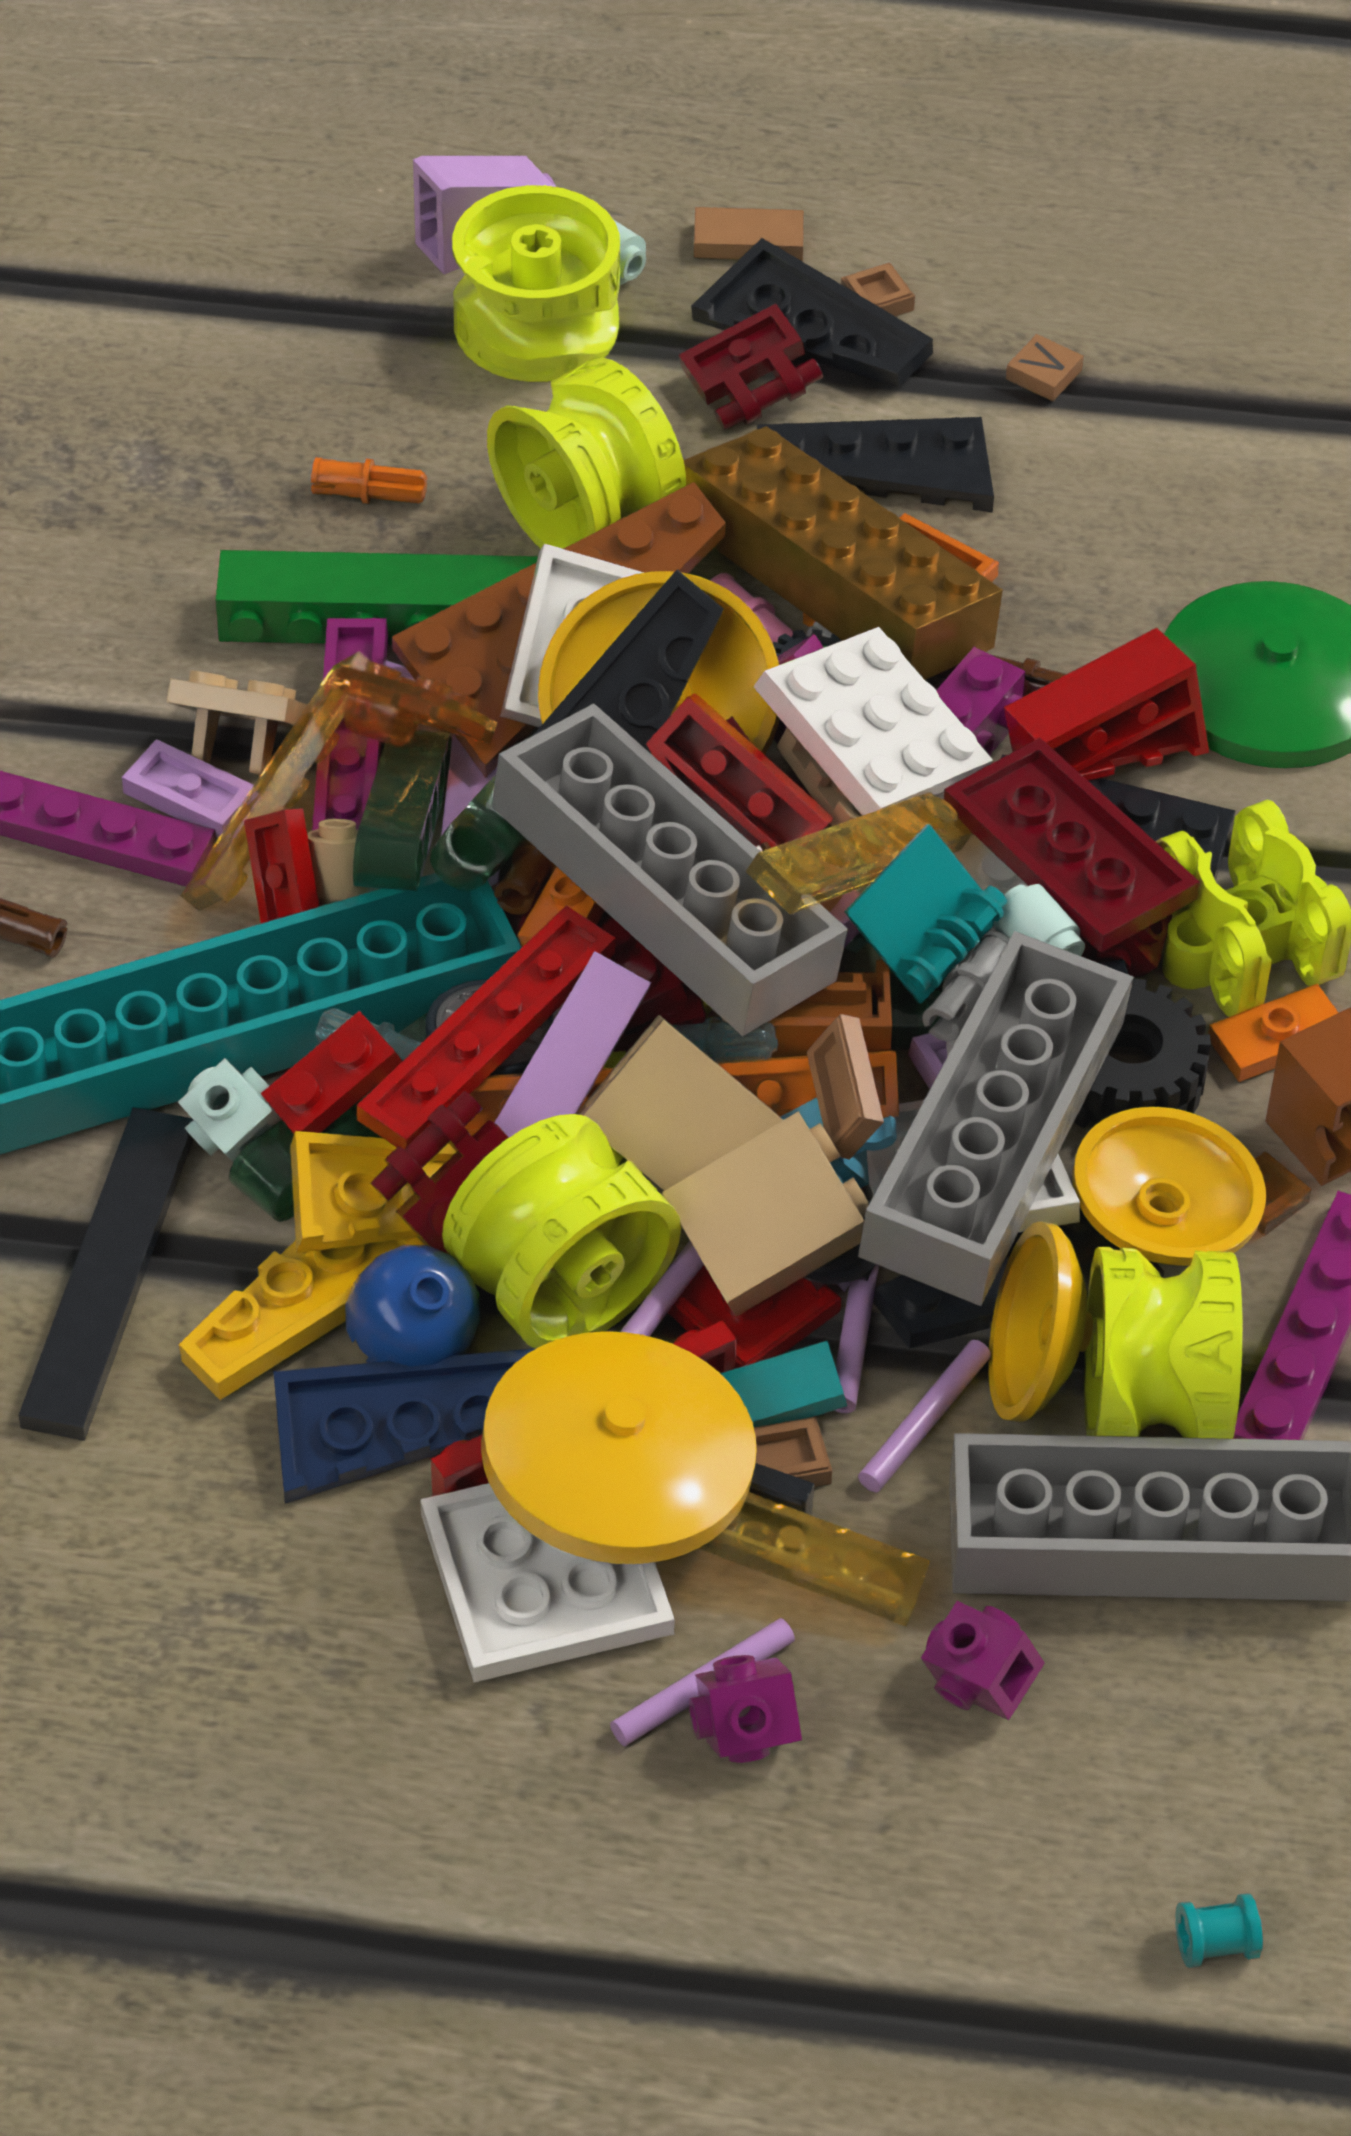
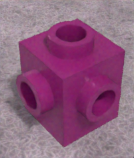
M956 1601L945 1620L940 1621L932 1629L926 1643V1650L920 1657L936 1679L937 1683L934 1689L942 1698L963 1710H970L971 1706L975 1704L1006 1720H1010L1045 1662L1026 1633L1020 1630V1625L1009 1615L992 1606H985L981 1612L959 1601Z
M751 1655L726 1657L713 1663L714 1671L695 1674L699 1696L689 1698V1712L693 1730L698 1740L706 1738V1742L720 1758L728 1756L729 1761L735 1763L752 1762L769 1756L770 1747L802 1741L792 1675L776 1657L756 1662L755 1657Z

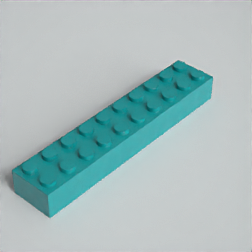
M474 861L0 1000V1155L130 1116L133 1107L150 1110L177 1102L188 1093L191 1082L198 1074L207 1068L216 1067L223 1059L229 1061L241 1074L250 1067L260 1076L293 1067L359 1010L384 1039L425 1027L429 1008L440 994L453 986L468 981L488 980L522 947L503 909L497 903L498 900L479 862Z

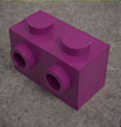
M973 647L936 690L939 698L963 726L975 735L977 742L990 757L993 751L1009 734L1004 707L1022 698L1025 671Z

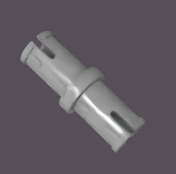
M997 931L987 932L983 935L978 946L968 959L962 962L960 966L958 964L953 966L945 979L946 987L922 1016L925 1027L931 1025L937 1016H941L929 1030L931 1035L943 1041L957 1039L999 961L1000 955L1010 940L1008 936Z

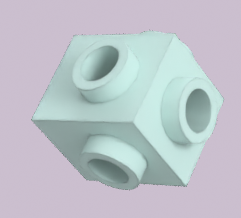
M223 1059L216 1067L207 1068L198 1074L191 1082L188 1093L178 1101L193 1119L185 1129L210 1156L220 1148L243 1172H246L290 1131V1128L260 1094L269 1087L264 1079L252 1067L241 1074L226 1059Z

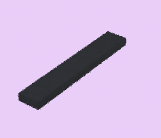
M132 1108L20 1409L19 1422L21 1429L85 1441L194 1139L185 1129L193 1121L192 1118Z

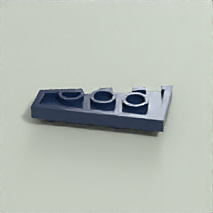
M536 1348L453 1355L432 1365L406 1366L385 1361L273 1371L285 1504L438 1455L456 1441L471 1440L482 1435L488 1402L497 1383L518 1360Z

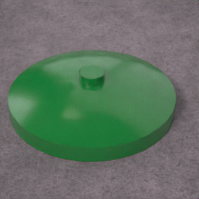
M1255 581L1233 584L1211 591L1188 604L1171 621L1164 635L1196 664L1208 748L1211 751L1235 761L1254 766L1285 769L1316 766L1334 761L1351 753V605L1335 596L1311 587L1286 582Z

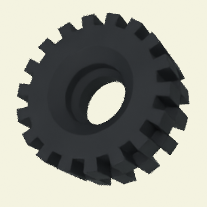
M1133 978L1124 1022L1111 1049L1121 1046L1134 1047L1146 1052L1152 1059L1143 1063L1131 1064L1118 1061L1107 1055L1074 1123L1084 1129L1090 1121L1098 1124L1115 1113L1140 1107L1174 1108L1194 1114L1199 1106L1200 1096L1203 1095L1211 1041L1210 1034L1205 1035L1206 1022L1201 1014L1191 1017L1193 1004L1184 996L1174 1003L1171 1001L1173 989L1160 984L1155 993L1146 990L1147 980Z

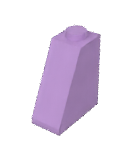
M420 156L413 159L415 244L444 275L460 268L452 255V234L462 214L476 201L507 188L525 185L556 187V185L547 173H542L526 156Z

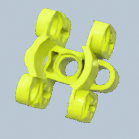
M1267 799L1245 807L1234 818L1228 855V868L1234 885L1230 889L1224 890L1216 883L1210 870L1212 853H1205L1194 837H1191L1187 832L1179 831L1156 840L1157 844L1200 881L1198 899L1172 913V920L1168 924L1162 971L1165 978L1173 985L1192 990L1211 986L1218 1006L1226 1016L1231 1017L1264 1004L1271 965L1277 962L1292 960L1298 975L1307 986L1320 985L1344 975L1351 945V908L1348 900L1337 886L1333 884L1327 885L1320 877L1315 875L1316 865L1309 849L1293 834L1289 833L1284 815L1273 801Z

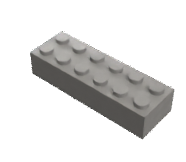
M592 704L499 753L492 808L741 1036L748 1034L836 982L848 929L598 706Z
M1013 932L866 1209L858 1257L979 1306L982 1305L1123 1025L1133 976L1019 932Z
M954 1433L949 1475L952 1593L1351 1601V1441Z

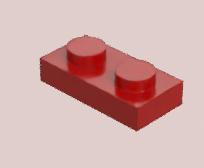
M303 808L281 810L244 820L260 923L319 907Z
M359 1010L260 1094L294 1134L295 1131L321 1133L384 1080L402 1062V1059Z

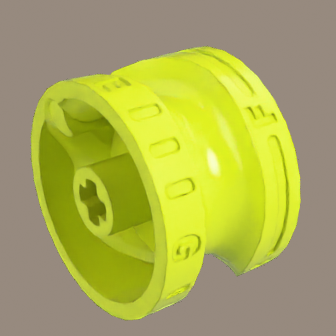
M525 185L489 194L476 201L462 214L452 234V255L465 274L453 291L454 333L458 345L468 358L481 368L508 379L525 382H549L592 358H605L616 343L619 333V306L617 298L620 288V234L615 221L603 207L594 200L568 189L546 185Z
M603 357L592 358L550 381L553 398L546 412L506 405L494 412L489 420L487 450L495 481L512 515L523 531L540 549L544 544L564 549L620 520L621 517H626L686 486L685 466L680 446L664 411L646 386L626 367L614 360Z
M565 1114L540 1120L520 1130L491 1151L471 1171L449 1205L443 1223L442 1238L446 1251L469 1272L474 1283L486 1292L496 1296L499 1312L522 1337L525 1343L533 1348H538L556 1339L571 1335L607 1331L632 1312L648 1296L671 1264L679 1245L681 1224L680 1217L674 1207L646 1179L633 1162L628 1160L617 1167L607 1137L595 1121L587 1116Z
M1097 1247L1091 1266L1087 1299V1312L1092 1314L1093 1330L1090 1343L1084 1351V1408L1087 1436L1139 1437L1140 1432L1147 1426L1164 1424L1174 1427L1182 1435V1438L1233 1439L1240 1397L1243 1333L1241 1281L1236 1255L1233 1252L1195 1250L1191 1265L1180 1275L1162 1278L1155 1267L1135 1248L1113 1250L1111 1247Z

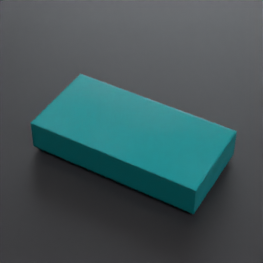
M828 1341L720 1373L739 1394L748 1410L754 1428L814 1417L848 1406Z

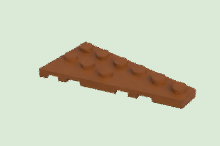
M695 482L564 549L644 573L654 571L675 572L678 569L680 572L688 574L725 537L726 522ZM537 562L392 636L393 651L485 778L497 767L499 753L509 749L516 741L522 742L535 729L533 725L500 715Z

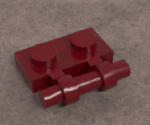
M776 303L678 355L682 370L707 405L726 395L730 398L731 402L714 410L716 419L724 431L742 421L746 425L762 417V410L785 398L791 402L806 394L807 386L823 378L821 369L813 358L797 367H794L791 363L792 360L805 354L802 339ZM770 372L775 376V379L752 391L747 387V384Z
M465 1090L447 1108L440 1104L427 1117L430 1124L405 1149L397 1146L384 1159L388 1165L370 1182L373 1188L387 1201L407 1185L414 1194L395 1212L426 1245L446 1253L448 1252L444 1247L442 1238L443 1223L449 1205L457 1190L471 1171L491 1151L509 1138L491 1120H488L473 1136L468 1132L465 1126L483 1108ZM449 1143L456 1153L429 1178L422 1168Z

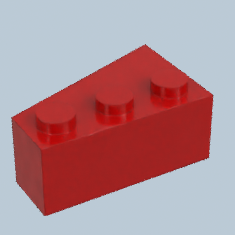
M1157 627L1004 707L1012 752L1041 738L1088 781L1114 775L1116 766L1138 761L1145 767L1162 764L1164 755L1186 750L1192 756L1209 753L1196 664Z
M696 693L688 696L646 743L651 754L755 847L760 846L763 842H768L787 869L793 865L834 819L831 814Z

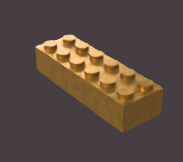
M765 426L684 460L686 486L695 482L726 522L725 537L714 548L841 640L849 639L879 627L888 638L897 644L903 656L924 680L958 665L973 647L984 652L994 648L1003 589L940 547L935 541L927 538L901 520L896 514L888 511L862 493L857 487L849 484L823 466L818 460L810 457L784 439L779 433Z

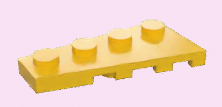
M295 1131L290 1145L296 1253L419 1237L395 1212L414 1192L405 1185L393 1198L387 1201L370 1184L388 1165L384 1159L396 1148L383 1138ZM447 1144L422 1169L430 1178L456 1151L450 1144Z
M418 1237L296 1253L295 1240L282 1254L274 1251L258 1266L259 1276L243 1292L234 1290L179 1343L181 1361L219 1400H222L346 1321L345 1304L353 1283L376 1257L403 1245L425 1244Z

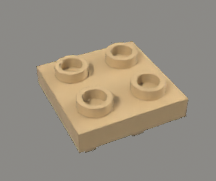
M190 670L188 681L170 678L166 702L197 711L191 756L210 764L220 715L255 721L249 772L263 776L268 774L278 725L308 729L311 706L296 701V690L285 688V686L249 680L247 691L237 689V680L228 679L223 675Z

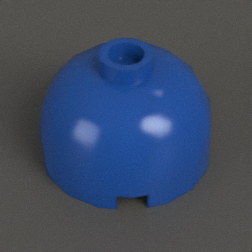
M403 1245L376 1257L354 1281L345 1304L346 1330L352 1343L356 1340L360 1350L368 1356L366 1359L367 1363L391 1361L406 1366L436 1364L453 1355H464L471 1347L481 1318L479 1291L469 1272L451 1254L429 1245Z

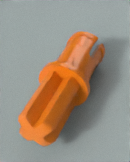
M315 457L312 466L311 483H315L311 486L312 494H333L361 498L363 504H369L371 498L421 503L424 501L427 492V476L423 471L377 466L374 459L366 458L365 463H352Z

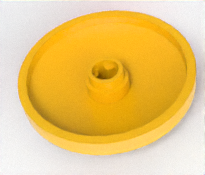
M645 572L618 579L591 593L566 616L548 645L540 669L538 703L542 724L674 572ZM682 573L724 610L673 713L688 696L696 693L725 720L733 716L753 745L765 755L773 741L780 718L753 686L764 671L780 665L769 634L751 608L731 591L711 580Z
M612 1331L588 1332L556 1339L536 1348L518 1360L497 1383L489 1399L481 1440L482 1460L488 1482L502 1506L521 1526L545 1543L578 1557L613 1564H644L672 1559L694 1551L717 1537L729 1526L743 1507L749 1493L757 1452L756 1435L748 1410L739 1394L717 1370L693 1353L669 1342L641 1334Z

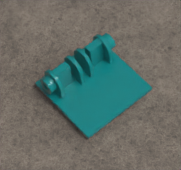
M926 824L844 913L914 999L921 1004L942 983L953 966L959 964L979 943L983 935L994 926V921H999L1004 916L1002 908L1007 904V899L994 886L989 885L983 891L932 826Z

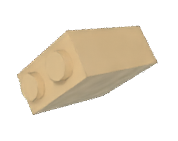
M660 1015L655 1018L577 1112V1115L587 1116L595 1121L607 1137L609 1145L625 1159L633 1162L643 1174L664 1191L783 1121L776 1112Z
M799 1111L662 1192L665 1199L674 1207L679 1215L682 1228L736 1317L861 1243L864 1225L863 1217H865L869 1202L854 1177L842 1184L830 1164L841 1157L821 1123L809 1129Z

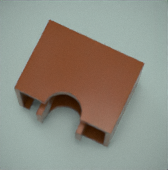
M876 960L875 972H838L836 982L759 1027L760 1059L807 1056L808 1049L840 1014L860 1018L867 1052L890 1051L892 1014L890 974L887 964L883 960Z
M1351 1007L1280 1041L1265 1122L1321 1186L1351 1172Z

